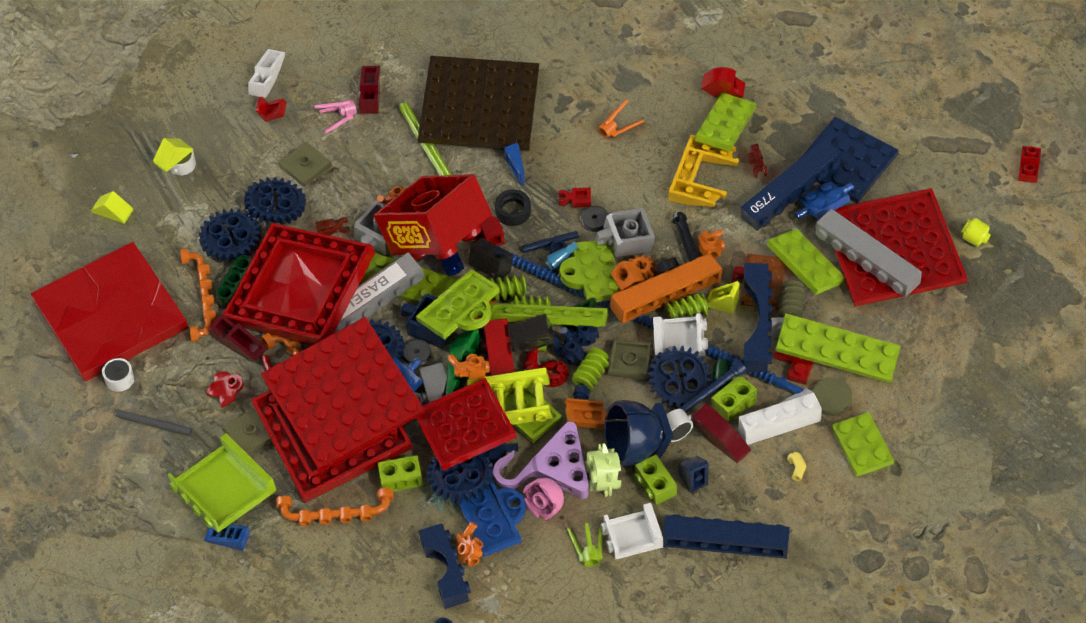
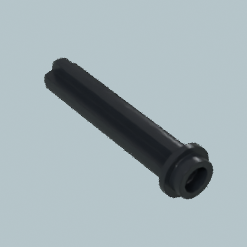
M677 212L673 215L672 222L676 224L688 261L691 262L698 258L699 255L686 222V214Z

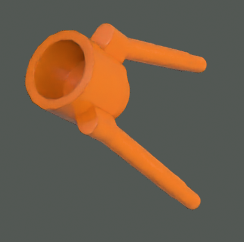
M628 99L598 126V131L603 137L608 138L611 136L615 138L618 134L644 122L641 119L616 131L617 124L613 119L625 107Z

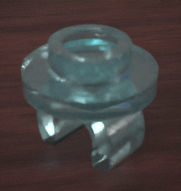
M436 492L431 495L433 499L430 502L436 501V508L439 511L443 510L444 508L441 505L443 495L437 497ZM451 498L445 500L448 505L452 504Z

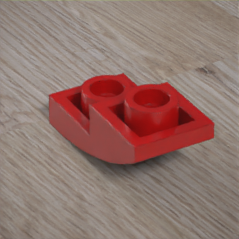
M1022 146L1018 181L1037 183L1041 148Z

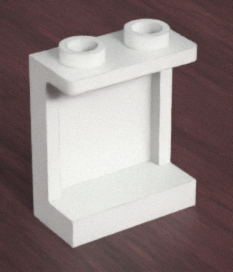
M697 313L695 317L664 320L662 317H653L655 356L657 358L659 352L665 355V348L672 352L673 346H676L677 351L680 350L681 346H684V351L686 352L691 347L692 354L698 351L697 357L705 356V350L708 349V340L704 338V331L707 330L706 318L703 319L700 313Z
M651 503L644 504L643 511L610 520L608 515L603 516L604 523H601L603 535L608 536L609 540L606 541L609 553L613 552L615 560L663 547V536Z

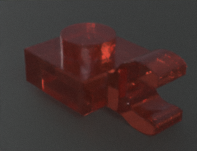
M758 143L750 146V153H748L749 163L754 166L753 176L758 178L759 171L763 172L764 176H767V167L764 165Z
M342 217L338 220L332 218L315 222L317 233L331 236L333 233H337V230L342 233L350 232L349 226H342V224L348 223L347 217Z

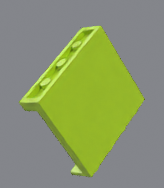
M227 433L220 437L221 447L180 476L175 478L171 473L168 474L171 490L174 493L178 492L182 501L186 505L190 504L193 512L198 517L200 515L203 517L206 526L213 528L217 533L277 491L273 478Z

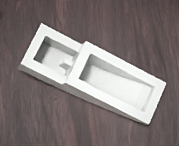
M271 49L265 52L255 66V74L248 82L249 95L263 98L268 96L281 69L285 52Z

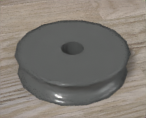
M600 206L587 207L581 213V224L588 231H601L604 229L605 219L609 214Z
M422 339L408 341L405 344V349H403V359L407 364H410L417 357L422 362L419 366H422L430 360L432 355L430 345Z

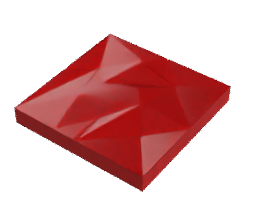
M272 223L223 315L235 325L239 323L246 329L314 345L334 334L375 255V251L370 244Z
M134 242L30 293L34 304L84 382L101 374L103 367L108 361L116 358L128 360L188 329L187 320Z
M270 390L251 399L253 407L304 504L378 467V462H383L387 459L392 460L413 449L409 437L403 426L319 472Z

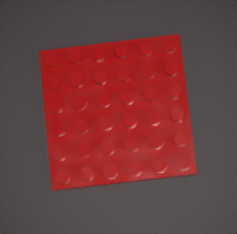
M932 188L839 207L834 210L922 271L921 283L909 295L967 283V275ZM834 249L854 307L903 297L900 293H896L892 287L879 281L875 275L865 271L855 261L848 259L845 254Z
M366 317L260 373L319 472L425 413V409Z

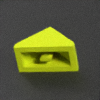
M163 138L153 163L163 171L168 172L191 153L193 148L181 139Z
M112 191L100 196L91 212L125 224L133 212V208Z
M736 281L711 289L706 299L708 307L733 314L739 301L740 283Z

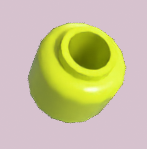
M977 218L968 219L961 231L963 239L974 246H980L981 243L986 244L991 236L988 233L990 230L989 225Z

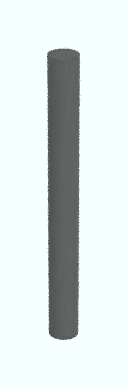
M119 409L116 412V417L188 436H191L193 431L192 428Z

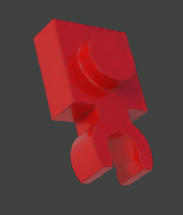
M591 187L572 188V192L558 191L559 198L564 197V199H559V206H566L569 203H572V208L591 206Z

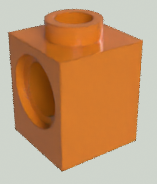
M621 261L610 272L621 291L645 281L634 262Z

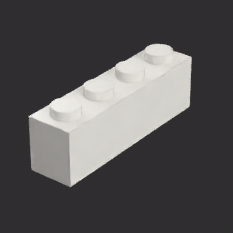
M804 388L801 393L794 394L779 404L739 416L738 430L743 440L749 445L820 422L822 408L814 392Z

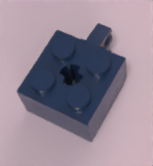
M425 294L418 305L413 306L404 303L400 311L401 315L408 320L406 323L407 334L442 348L448 337L446 339L441 338L419 323L416 318L420 312L438 297Z

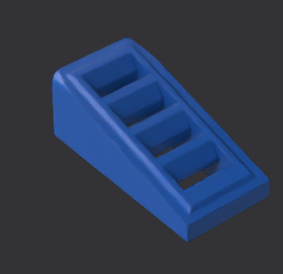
M518 143L505 147V160L519 184L524 185L525 176Z
M230 524L214 537L212 536L214 529L209 528L204 540L205 542L243 551L250 536L249 527ZM222 531H224V532H225V533H224V536H223V537H220Z

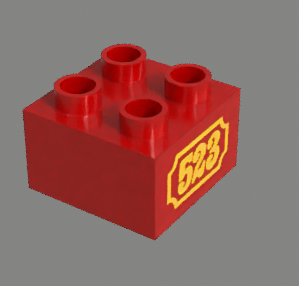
M475 174L421 176L373 216L391 255H405L409 252L414 260L426 255H435L438 260L451 257L458 251L456 244L462 239H469L479 234L482 230L480 224L491 216L492 213Z

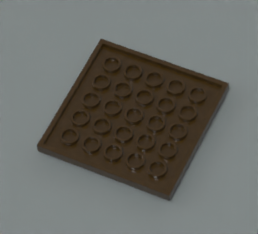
M430 56L418 143L505 149L507 146L518 143L520 150L529 151L539 63Z

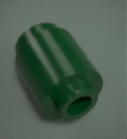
M718 359L713 365V382L730 370L729 368L732 365L729 360ZM733 378L729 380L727 383H725L723 386H721L719 389H723L733 380Z

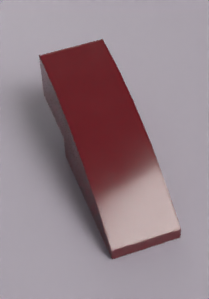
M362 66L359 97L360 114L379 113L380 66Z
M223 314L212 323L208 330L209 334L217 341L253 362H256L268 348L239 323L235 325Z
M707 403L693 415V425L707 435V440L737 464L751 452V448L737 431Z

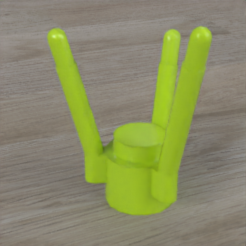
M585 523L587 546L583 548V552L571 528L568 527L567 531L579 555L580 563L584 562V565L588 567L598 565L600 560H602L603 532L601 527L599 528L598 546L596 549L592 545L589 524Z

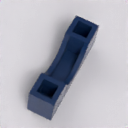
M442 523L419 530L420 541L426 558L438 559L447 566L446 574L437 582L444 608L447 609L469 602L468 593H471L468 581H463L464 570L462 565L456 562L458 554L455 546L451 547L449 543L452 541L449 530H445Z

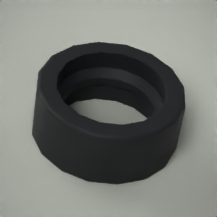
M516 189L500 193L495 201L497 219L508 226H518L525 223L531 214V202L528 195ZM509 202H519L524 205L522 211L514 214L504 212L502 207Z

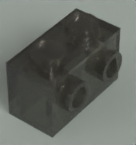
M481 238L470 246L469 265L496 280L497 277L502 279L511 272L513 254Z
M546 314L537 315L533 318L508 325L511 344L518 355L555 343L552 323Z

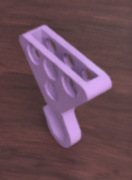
M567 422L539 453L531 459L516 478L507 480L500 475L501 470L515 456L514 450L505 457L500 458L494 465V479L502 488H518L530 477L538 479L550 478L563 491L580 499H586L589 496L588 479L578 431L574 422ZM570 440L575 442L572 445L566 444ZM571 459L579 460L576 463L569 462ZM552 462L558 463V465L555 467H552L549 464ZM581 477L582 480L574 481L573 478Z

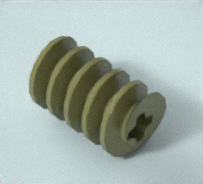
M788 280L781 285L778 317H784L785 313L802 318L805 296L803 283L796 280Z

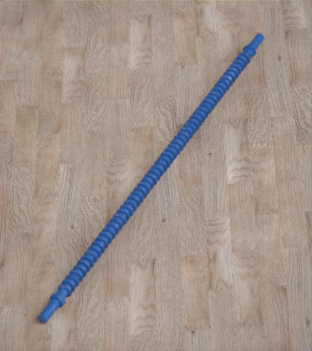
M482 240L477 241L476 247L492 253L493 257L502 258V261L507 260V263L511 262L513 266L516 264L517 268L521 267V270L526 269V272L535 273L537 277L540 275L541 279L545 278V281L550 280V283L555 282L556 286L558 284L560 288L564 286L565 290L569 289V292L574 291V294L579 293L580 297L584 296V299H586L583 289H572L562 283L556 272L552 273V270L547 271V268L542 269L543 267L541 265L538 267L537 263L533 265L532 261L528 262V259L523 260V257L519 258L517 254L514 256L513 252L509 254L508 250L503 251L500 246L486 244ZM611 300L598 302L599 306L603 304L604 308L608 307V310H611ZM644 314L633 319L634 322L637 320L638 324L643 323V326L648 325V328L652 327L654 331L653 317L650 318L649 315L645 316ZM709 343L708 349L705 350L708 356L713 355V358L727 359L731 364L737 359L740 360L739 356L735 358L734 354L730 355V352L725 353L724 349L720 351L719 347L715 348L714 345L710 346ZM769 370L768 372H748L749 375L753 374V377L763 378L764 382L769 381V384L777 385L779 389L784 388L795 394L803 391V388L786 381V378L777 377L775 373L770 374Z

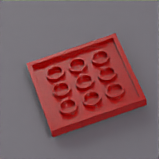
M486 378L423 405L425 413L416 418L442 470H446L517 438L513 426Z

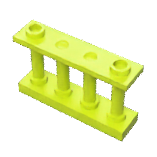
M546 368L484 377L496 394V398L511 425L553 419L550 406L544 405L543 386L550 385ZM468 379L467 383L470 385L482 379ZM535 387L536 407L525 408L523 389ZM515 390L517 410L505 411L503 392Z

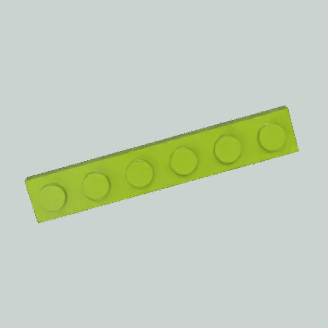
M491 303L490 305L492 310L490 320L507 318L508 322L605 327L608 317V308Z

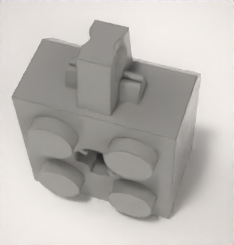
M376 200L356 221L354 239L361 243L370 244L376 251L387 255L389 248L373 216L385 205Z
M643 208L610 213L606 216L604 230L596 233L595 240L597 245L609 244L615 257L651 252L655 240L654 233Z

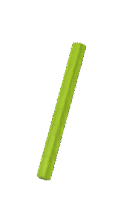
M408 102L401 103L399 105L400 111L418 139L420 122ZM420 143L439 175H452L434 144Z

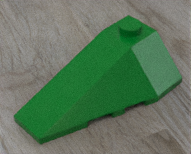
M470 330L458 334L455 341H452L449 346L450 355L454 354L459 362L466 361V357L470 354L479 356L481 353L479 330ZM450 362L448 366L446 395L463 388L468 377H457Z

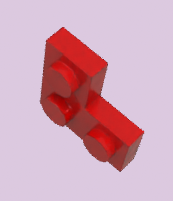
M775 351V360L791 364L787 380L806 385L814 362Z

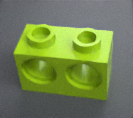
M738 376L711 397V407L729 423L732 419H737L747 407H752L755 404L757 388L743 376Z
M418 455L378 462L382 488H391L393 491L423 486Z
M657 455L635 465L634 478L638 485L641 484L648 500H652L655 505H658L677 495V484Z

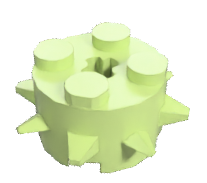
M605 443L602 446L599 444L598 450L587 453V461H584L586 473H589L590 478L588 479L589 491H603L605 497H607L608 494L612 496V490L621 487V480H617L618 471H621L618 453H614V448L607 449Z

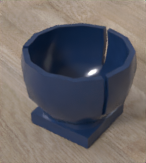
M619 400L615 401L608 408L605 419L610 421H604L605 444L607 449L614 448V453H618L620 465H635L644 461L650 455H657L661 459L674 437L663 403H655L652 410H650L644 404L636 401Z

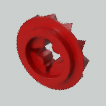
M552 359L548 362L545 360L544 364L539 365V368L547 369L549 376L550 371L556 369L557 374L553 373L549 377L550 385H545L547 387L561 386L569 377L567 365L563 364L561 360L555 361Z

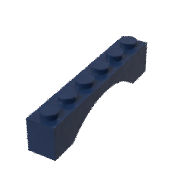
M744 263V291L753 300L759 314L756 330L744 344V366L747 372H768V364H772V352H768V348H772V336H768V331H772V320L768 319V315H772V303H768V299H772V287H768V283H772V271H768V263Z

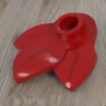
M225 371L218 372L214 375L215 382L208 387L206 395L209 397H219L220 406L222 408L226 407L236 399L237 393L243 389V378L238 374H229Z

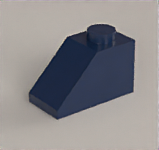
M699 456L686 458L679 463V475L690 493L708 485L709 464L707 460Z

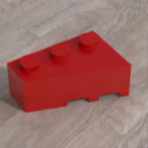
M507 318L490 320L484 326L486 340L482 341L483 352L488 354L487 357H484V360L489 361L490 373H486L487 377L513 373L515 371Z

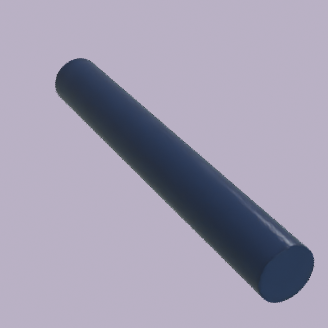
M576 230L524 245L522 250L523 253L548 247L556 240L566 242L579 238Z

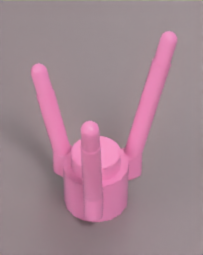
M353 100L314 105L315 109L326 108L320 110V113L339 110L340 115L345 116V118L324 131L325 134L346 121L354 119L353 115L357 114Z

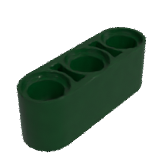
M245 255L237 257L217 288V298L222 309H226L251 263L250 257Z

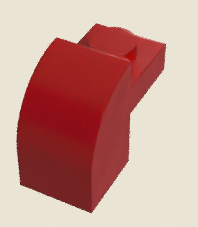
M716 67L703 75L701 89L715 98L723 92L743 98L746 83L735 77L736 70L728 67Z
M492 215L480 224L482 230L479 234L469 239H463L464 242L483 238L486 244L493 246L505 244L502 226L499 220Z

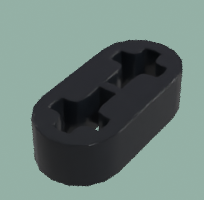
M672 257L654 265L657 274H661L678 267L679 263L676 257Z

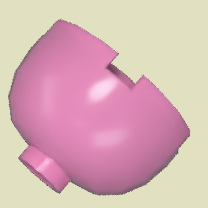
M550 478L536 479L527 484L523 490V493L526 492L527 497L525 498L526 506L537 518L539 515L544 518L543 520L552 518L561 510L564 504V495L561 487Z

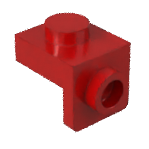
M259 97L256 112L265 122L284 117L287 102L283 98L267 102L263 97Z

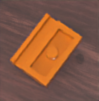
M566 398L564 402L568 422H574L576 427L604 429V421H608L605 419L606 412L603 409L604 403L602 401Z

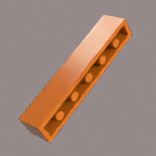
M710 253L700 256L691 262L683 263L677 268L667 270L663 274L651 277L642 283L634 284L628 289L611 295L610 309L622 324L665 306L667 302L672 303L674 300L677 301L680 298L720 282L723 269Z

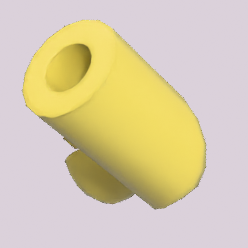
M793 452L787 457L788 461H790L789 463L795 466L792 479L801 481L806 469V463L800 453Z

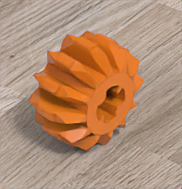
M635 254L634 259L629 258L628 261L636 264L645 281L657 276L654 267L656 262L652 261L651 256L645 258L644 254L641 257Z

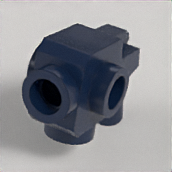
M576 326V329L571 332L566 327L560 329V333L565 338L564 344L574 341L580 346H589L596 342L595 338H599L598 329L593 326Z
M555 334L549 336V340L554 347L552 351L554 355L563 358V361L568 365L580 366L587 353L584 352L579 344L574 341L563 344L559 342Z

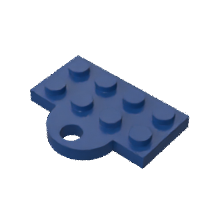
M494 482L489 483V490L484 489V495L477 494V500L470 497V502L463 499L460 504L458 499H456L467 524L469 525L473 521L478 525L473 532V536L480 539L483 543L481 548L483 557L522 542L515 525L524 518L526 503L524 497L518 491L510 488L497 490ZM512 501L520 502L518 507H511L509 504Z

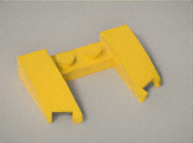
M690 135L669 189L668 201L693 206L714 207L718 199H724L727 196V192L694 183L701 162L738 166L739 159H733L732 154L736 151V147L733 146L729 152L695 141L696 136Z

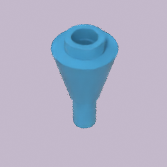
M573 241L566 248L547 255L548 260L545 261L551 270L556 269L558 271L562 262L578 248V245Z

